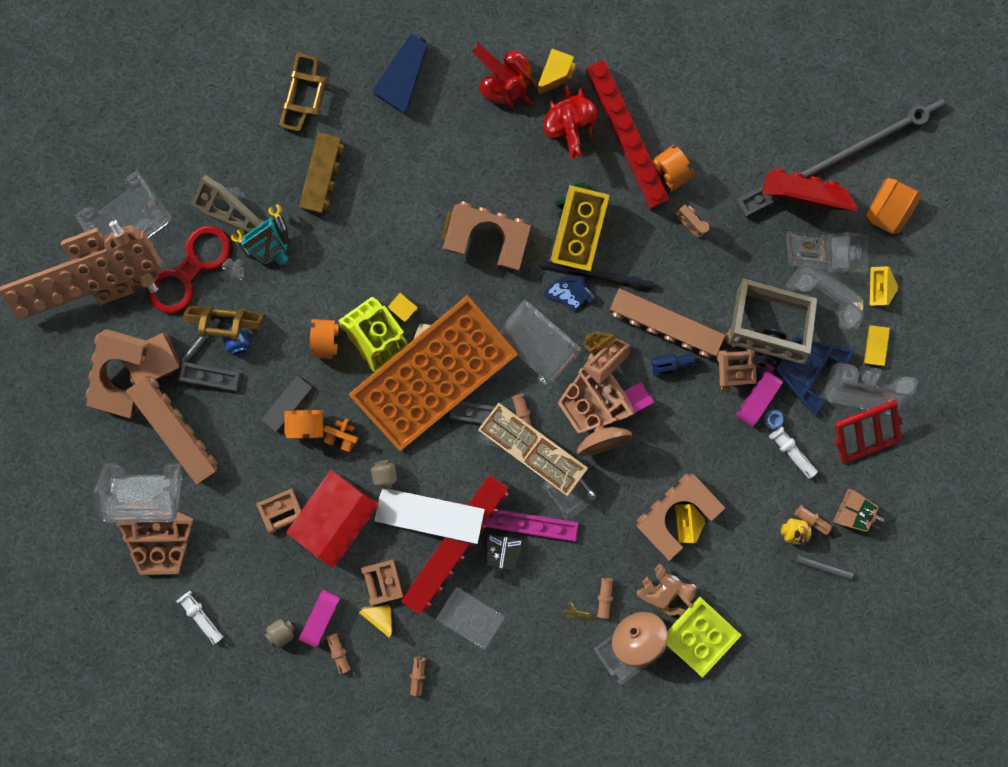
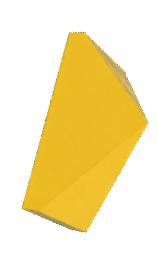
M871 267L869 306L889 305L898 290L894 275L890 267Z
M676 504L675 511L679 543H696L705 524L704 517L693 504Z
M389 605L363 607L359 613L386 636L390 637L393 632L391 607Z

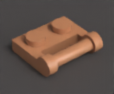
M684 205L677 211L675 216L695 237L703 236L709 230V224L705 221L701 222L696 217L697 212L691 206L687 207Z
M746 349L741 352L718 351L717 360L719 362L720 386L756 383V366L752 363L754 350ZM746 359L747 364L728 366V360Z
M293 488L256 503L270 535L276 533V530L292 524L302 510ZM294 508L296 514L275 523L271 522L270 518Z
M394 559L360 568L365 576L370 595V605L403 597ZM376 570L383 596L377 595L372 571Z

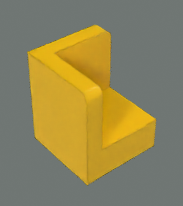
M401 293L388 306L404 322L418 310Z

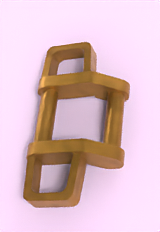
M302 53L296 54L293 71H291L290 75L292 79L286 103L283 104V112L279 123L283 129L301 132L307 116L320 117L321 115L320 107L325 86L328 85L329 79L317 76L318 59L315 56ZM301 59L314 62L313 76L297 72ZM299 80L318 85L312 108L293 104ZM288 111L303 114L297 127L285 125Z
M189 306L184 313V322L199 323V337L208 335L238 340L240 328L259 330L264 322V314L245 309L236 311L215 309L213 306ZM213 316L234 318L232 330L207 327Z

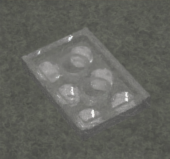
M456 586L436 620L485 650L505 616Z

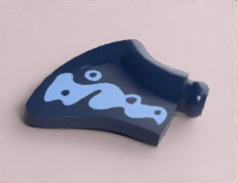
M581 275L563 277L551 284L543 293L545 298L560 301L573 311L585 300L590 304L596 298L586 286L585 276Z

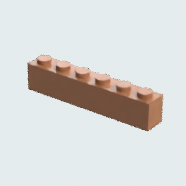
M620 288L609 309L610 312H613V317L620 320L623 317L629 319V324L640 327V325L647 327V332L654 335L658 333L665 335L664 339L672 343L679 341L683 343L682 347L692 351L695 348L700 351V355L706 358L717 355L725 337L724 334Z
M147 375L126 390V392L197 485L217 470V462L212 455L208 456L205 452L206 447L201 440L197 441L193 436L194 431L190 425H185L181 420L183 418L181 413L177 409H173L169 404L171 403L169 397L165 393L162 394L160 392L158 382L153 377L150 378Z

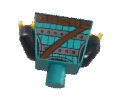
M276 204L277 213H274L272 207L269 208V213L275 216L274 219L272 217L247 234L243 230H237L239 238L236 234L231 236L233 241L239 242L238 245L247 258L261 261L264 264H268L274 259L279 265H283L288 260V257L284 254L289 241L288 231L283 216H280L283 211L280 205Z

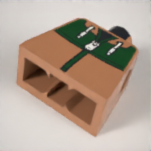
M848 489L833 522L867 532L870 525L880 529L884 518L875 515L878 506L856 491Z

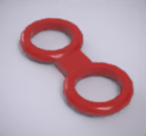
M206 225L197 228L190 234L186 243L187 257L176 269L169 268L160 271L159 277L154 282L157 287L164 278L170 276L177 277L185 286V296L177 305L166 306L160 302L156 292L150 293L148 289L150 302L156 309L168 314L183 311L193 299L194 289L192 282L201 271L219 269L227 262L231 253V243L223 230L216 226ZM207 233L217 235L223 244L220 258L211 263L200 261L194 252L196 240L201 235Z

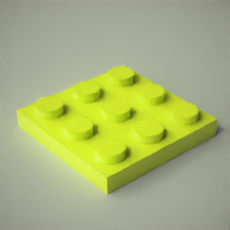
M699 596L692 604V608H688L667 631L668 640L666 645L703 678L742 635Z

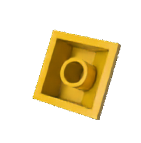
M551 49L538 84L539 94L566 83L567 78H572L576 65L573 63V56Z

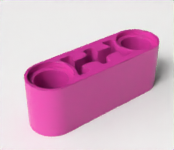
M764 371L762 379L758 380L742 404L741 411H738L736 417L751 427L759 420L783 382L767 371Z
M324 589L322 590L301 633L300 641L317 648L340 597Z

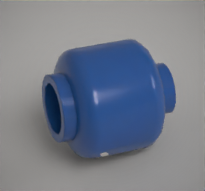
M240 328L238 340L222 337L226 352L233 356L245 354L250 347L247 332Z

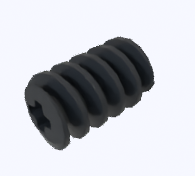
M767 328L762 332V334L783 340L787 338V334L778 329ZM755 351L752 363L765 372L774 371L772 366L777 364L775 359L779 357Z

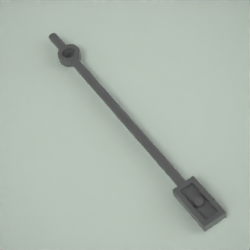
M941 99L928 107L917 105L909 111L907 118L801 172V174H804V178H808L910 124L920 126L928 120L929 114L946 106V102L944 99ZM915 113L920 114V119L915 118ZM762 186L736 201L746 217L780 198L762 194L764 187Z

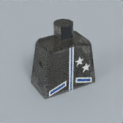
M488 533L487 566L495 567L493 578L505 579L506 569H515L524 538Z

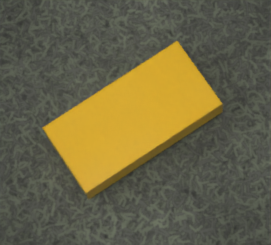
M869 326L865 364L885 366L890 328Z

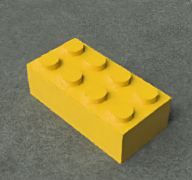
M569 185L551 256L553 263L591 271L610 195Z

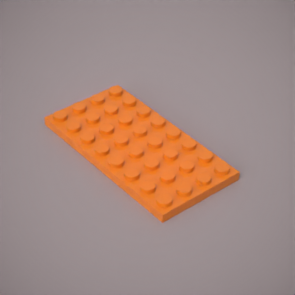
M467 295L351 391L349 396L395 447L401 451L518 355V353Z

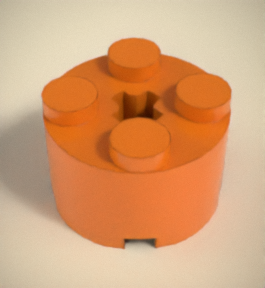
M675 145L666 149L652 161L658 176L665 178V185L670 191L677 190L695 177L693 168L691 170L688 168L690 162L678 147L675 148Z
M311 319V323H315V327H311L310 349L314 351L313 354H309V358L333 359V355H337V344H334V336H338L339 324H335V320Z
M323 410L284 411L285 438L323 437Z

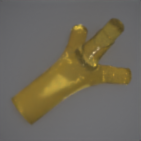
M571 601L567 602L571 610H563L564 613L569 614L566 616V619L580 617L590 620L591 612L576 608Z

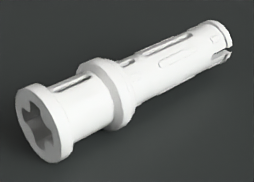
M783 426L770 434L769 438L775 440L780 446V450L790 456L808 479L818 472L796 447L795 440L793 438L790 439L784 432Z
M188 591L176 602L180 603L187 611V616L192 617L212 644H216L223 638V635L201 609V603H197L191 595L192 592Z

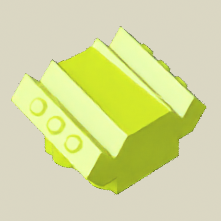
M373 297L338 320L342 330L347 333L349 340L355 345L361 357L367 361L369 368L374 372L408 345L402 335L404 333L386 306H382Z

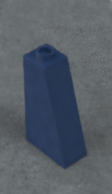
M410 34L372 90L376 97L405 116L408 113L428 50L424 38L419 35L415 37Z

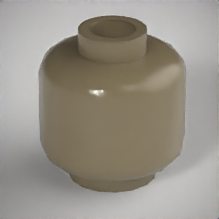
M389 460L375 462V466L371 468L373 484L380 486L381 489L392 488V484L397 481L395 465L390 463Z
M278 619L266 628L267 633L265 636L273 647L282 648L293 640L294 635L292 632L295 629L289 621L284 622V620Z

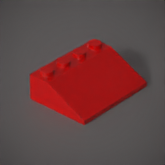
M775 168L774 171H767L762 192L764 195L830 210L857 211V206L845 187L839 186V182L828 181V183L821 182V178L810 176V179H806L804 174L793 172L792 175L786 174V170Z
M330 470L286 533L334 569L379 504L368 494L333 470Z

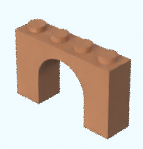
M466 202L454 205L442 250L463 255L470 232L474 226L479 223H489L498 229L502 237V247L497 266L514 271L519 270L531 225H527L526 221L522 219H508L506 214H491L490 210L486 208H471L472 205Z
M105 329L97 334L94 340L96 349L91 359L93 367L88 377L90 386L86 391V406L131 418L138 412V407L125 390L116 387L110 381L107 374V366L111 359H120L138 365L142 364L147 360L150 342Z
M692 473L690 475L685 474L679 480L680 484L676 488L671 487L665 493L666 497L662 501L657 500L651 506L652 510L648 514L643 513L637 519L638 524L636 526L669 561L683 548L665 526L666 512L673 504L680 501L691 502L710 521L725 509Z

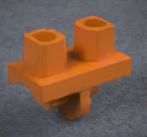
M345 418L344 422L336 421L335 426L340 427L341 430L328 425L323 430L325 432L324 443L334 445L337 437L343 438L340 449L348 452L352 450L355 443H358L359 437L345 432L346 430L353 432L355 428L348 425L350 420L348 418Z

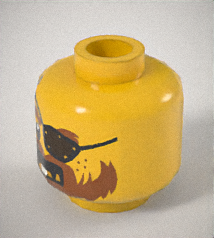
M791 518L786 524L783 523L781 535H784V540L787 543L803 545L810 539L811 527L808 526L806 521Z

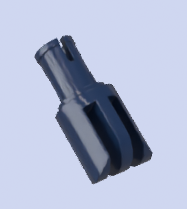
M674 354L651 358L654 376L675 373L678 368L695 366L693 354L678 357Z

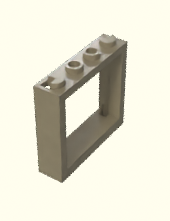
M743 278L737 290L728 344L804 364L811 353L817 299ZM746 295L807 312L803 345L741 328Z

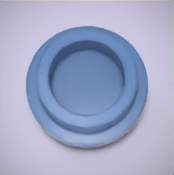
M770 410L765 414L764 422L769 428L777 429L782 426L784 417L780 411Z

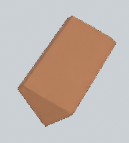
M615 338L614 341L606 345L584 366V369L598 384H601L629 356L631 345Z

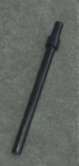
M541 260L540 268L630 285L629 287L653 289L654 282L639 279L637 276L627 277L596 270L587 271Z

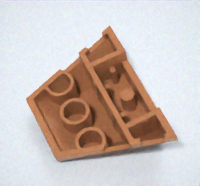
M591 353L586 364L595 356ZM584 367L579 370V374L574 382L569 385L558 401L559 406L578 434L635 415L630 399L612 373L601 384H598L586 372Z
M140 512L115 521L123 534L124 542L127 543L131 551L130 555L140 575L179 574L193 518L180 512Z

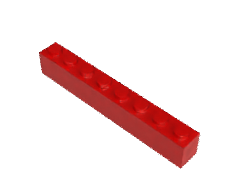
M605 60L587 67L586 75L649 210L666 203L669 197Z
M490 473L467 505L484 509L480 534L487 526L485 523L487 518H492L497 512L498 508L496 505L499 501L504 502L509 494L507 492L509 486ZM445 537L403 596L401 602L419 615L423 610L426 612L433 603L430 601L433 595H439L443 589L441 585L443 581L450 579L454 573L452 568L455 564L459 565L465 557L464 551L466 548L471 549L474 543Z

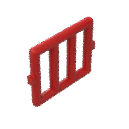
M897 401L886 402L835 423L837 436L835 446L839 449L840 460L843 464L902 441L900 425L903 422L898 412ZM890 410L894 437L883 441L880 413ZM872 417L876 444L865 448L862 420ZM854 424L858 451L847 454L843 428Z

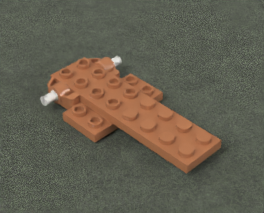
M115 220L109 224L114 232L106 236L102 235L99 228H95L63 240L61 246L71 261L0 287V295L19 321L93 294L98 304L102 305L135 293V285L148 287L150 293H153V291L155 293L158 288L154 282L159 277L162 260L144 230L138 231L134 226L121 228Z

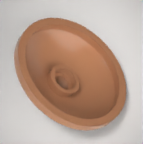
M597 427L594 429V433L587 436L579 445L577 454L580 457H585L616 448L630 441L633 438L632 432L618 427Z
M638 612L629 615L619 623L612 637L613 652L622 663L628 666L641 667L655 661L664 651L668 640L667 628L664 622L653 613Z

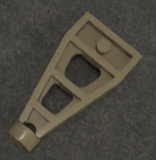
M207 175L201 179L191 205L209 216L248 232L265 222L254 215L221 184ZM217 197H221L229 204L228 212L217 209L214 206ZM235 209L246 217L245 221L233 217L232 214Z

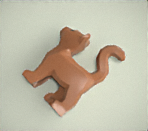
M659 564L654 570L660 583L657 586L653 585L652 579L647 576L642 581L645 588L638 590L637 596L645 602L654 605L657 609L662 610L667 615L678 614L681 617L685 612L684 609L678 607L670 609L668 605L679 595L683 602L689 608H692L691 601L695 597L697 588L694 584L683 583L677 576L666 573L664 566Z

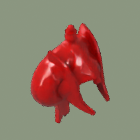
M477 41V48L474 47L471 52L493 73V76L485 77L480 82L479 89L481 95L494 104H507L511 110H513L512 102L518 98H522L526 104L533 105L532 99L526 92L529 83L536 85V83L531 78V68L526 56L520 51H509L505 54L503 65H501Z
M564 86L563 100L557 104L550 101L552 108L544 118L543 131L550 140H561L565 137L568 141L570 159L572 160L576 158V155L582 157L577 125L589 128L591 139L594 141L592 126L596 123L598 111L594 103L586 98L582 88L579 89L578 95L571 96L570 89Z

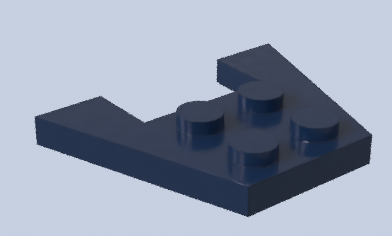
M794 337L792 342L803 345V338ZM812 341L811 353L804 364L781 358L775 371L810 413L815 416L825 399L810 391L809 388L828 358L845 367L855 350Z

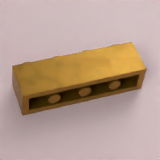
M318 132L299 205L301 209L324 215L325 211L329 210V193L333 192L335 187V181H333L334 173L338 174L340 167L338 158L339 155H343L345 144H342L341 138Z

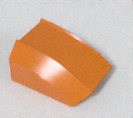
M887 178L881 185L866 216L872 224L891 234L900 233L914 212L922 195L897 180Z

